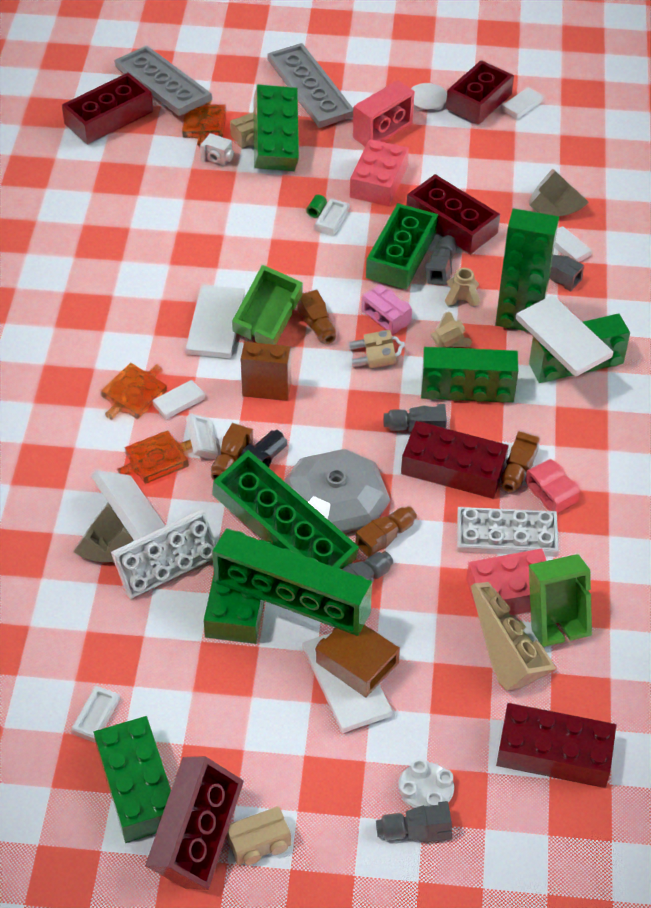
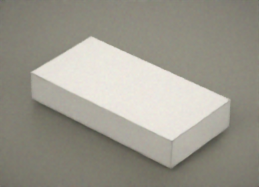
M527 87L504 103L502 111L518 119L543 102V95Z
M330 198L314 224V231L334 236L350 210V204Z
M562 226L557 229L555 248L560 253L578 262L591 256L592 250Z
M190 380L154 399L153 406L167 420L204 400L205 394L193 380Z
M190 413L186 421L194 455L215 459L219 454L210 418Z
M95 686L72 726L71 733L95 743L93 731L105 728L120 701V694Z

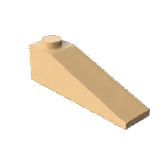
M489 582L474 583L471 586L492 668L497 675L500 685L506 691L519 689L553 672L556 667L538 640L533 642L523 631L526 626L522 621L518 622L508 613L510 611L508 604Z

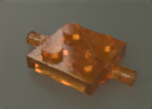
M211 100L203 106L186 113L182 128L183 138L198 139L197 146L200 147L210 133L223 137L227 112L226 104L211 105Z
M130 362L101 390V396L113 405L105 412V416L109 420H113L119 412H123L138 420L153 405V400L167 391V385L155 378L163 371V368L156 363L149 371H144Z
M166 430L124 447L125 454L129 458L130 463L118 467V474L127 475L134 472L141 477L144 484L184 469L189 466V463L183 452L192 449L191 439L179 443Z

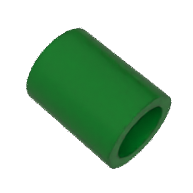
M319 194L315 195L306 208L307 214L312 218H318L327 204L326 198Z

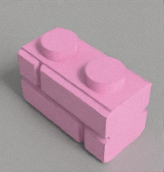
M379 284L372 291L370 290L362 296L361 310L384 329L390 330L392 335L410 324L412 308L408 302L401 301L396 297L393 290H387Z

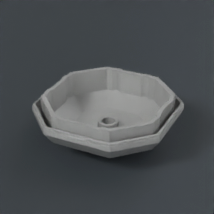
M347 449L301 458L284 480L343 533L360 530L372 520L378 519L390 503L388 492L376 462Z

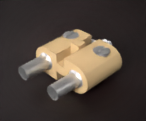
M390 330L364 334V339L349 342L350 350L365 347L367 352L366 357L352 359L353 367L368 364L369 368L397 364L396 356L401 354L405 343L401 342L398 337L391 336ZM392 340H396L401 345L397 353L394 351Z

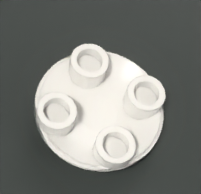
M421 83L411 88L415 91L414 110H442L444 108L447 92L441 86L432 83Z
M416 759L402 772L399 778L398 787L400 795L413 808L422 805L437 806L438 802L442 801L449 802L454 793L453 774L450 770L444 769L438 764L425 762L423 759Z

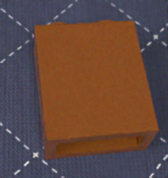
M244 342L240 358L242 396L288 401L291 389V346Z
M365 624L359 636L333 628L332 633L326 639H321L315 648L317 664L366 698L399 664L400 647Z

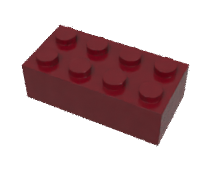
M127 72L62 104L64 124L86 144H89L153 112L152 92Z
M436 174L407 194L406 206L438 214L437 234L442 237L447 235L454 237L457 246L470 255L498 233L500 213Z
M416 421L402 455L401 474L494 499L507 462L509 445Z
M507 702L496 766L606 788L611 772L617 724Z
M206 756L182 757L145 866L185 889L209 890L244 780Z

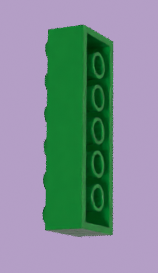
M512 209L507 228L495 326L529 332L516 320V314L547 297L559 216Z
M249 450L213 481L212 495L262 540L273 542V545L290 549L296 554L307 558H314L318 562L329 566H336L340 569L345 568L356 560L359 546Z
M228 528L225 529L212 551L214 581L220 585L359 636L371 613L372 581L367 580L363 576L348 573L339 567L326 565L314 558H307L294 553L290 549L277 547L265 540H258L247 536L243 532Z

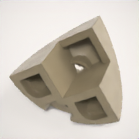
M553 168L543 178L529 200V206L536 211L555 216L572 214L589 203Z
M107 502L73 552L85 559L96 562H114L111 552L134 540Z

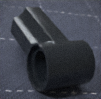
M271 430L256 445H247L240 457L249 450L269 468L272 459L287 446V439L279 430Z

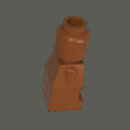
M317 289L303 293L297 304V310L300 315L302 314L304 322L313 329L318 340L325 344H331L336 339V329L329 319L323 298Z
M231 423L225 436H223L221 455L216 457L211 466V478L213 480L240 458L242 451L247 445L253 444V429Z
M518 430L506 462L507 466L501 477L502 488L505 491L513 493L521 487L527 470L533 466L539 448L540 437Z
M410 506L406 508L400 507L389 514L388 517L372 520L356 532L355 544L359 546V550L367 558L381 549L387 548L397 537V533H403L413 526L414 520L417 518L416 512Z

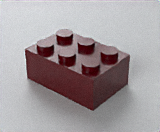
M480 60L447 90L446 109L479 125L512 95L514 75Z

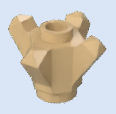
M460 268L456 271L454 277L446 281L451 288L444 300L447 306L455 305L457 300H467L469 305L475 307L481 302L476 290L479 283L476 281L471 269Z
M451 312L443 314L438 327L434 329L435 332L431 333V337L437 347H470L472 344L470 338L464 337L463 333L466 331L464 325L460 320L455 321Z

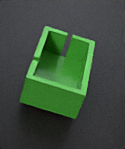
M262 264L232 320L233 332L250 340L254 336L257 343L276 345L292 315V310H295L303 294V282Z
M575 554L530 564L531 629L540 644L546 647L565 642V637L556 626V623L559 624L570 641L592 636L591 593L588 591L591 590V571L580 555Z

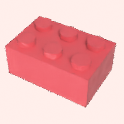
M396 80L354 105L353 139L363 146H366L369 139L383 142L412 124L415 91L399 80Z
M369 139L350 178V198L390 207L408 167L409 148Z
M543 549L468 562L466 580L473 601L474 597L471 586L474 583L489 582L510 608L508 613L510 615L531 612L529 565L547 561Z

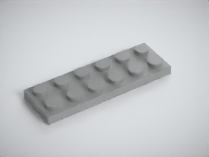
M303 43L267 53V60L288 87L298 88V101L319 128L353 117V107Z
M147 45L114 60L117 69L124 74L129 72L148 88L156 99L179 116L213 100L211 92Z

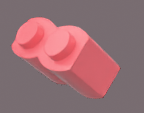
M548 459L527 470L525 478L527 486L540 498L549 511H557L558 513L578 502L580 495L579 485L576 481L571 480L565 475V471L559 463Z

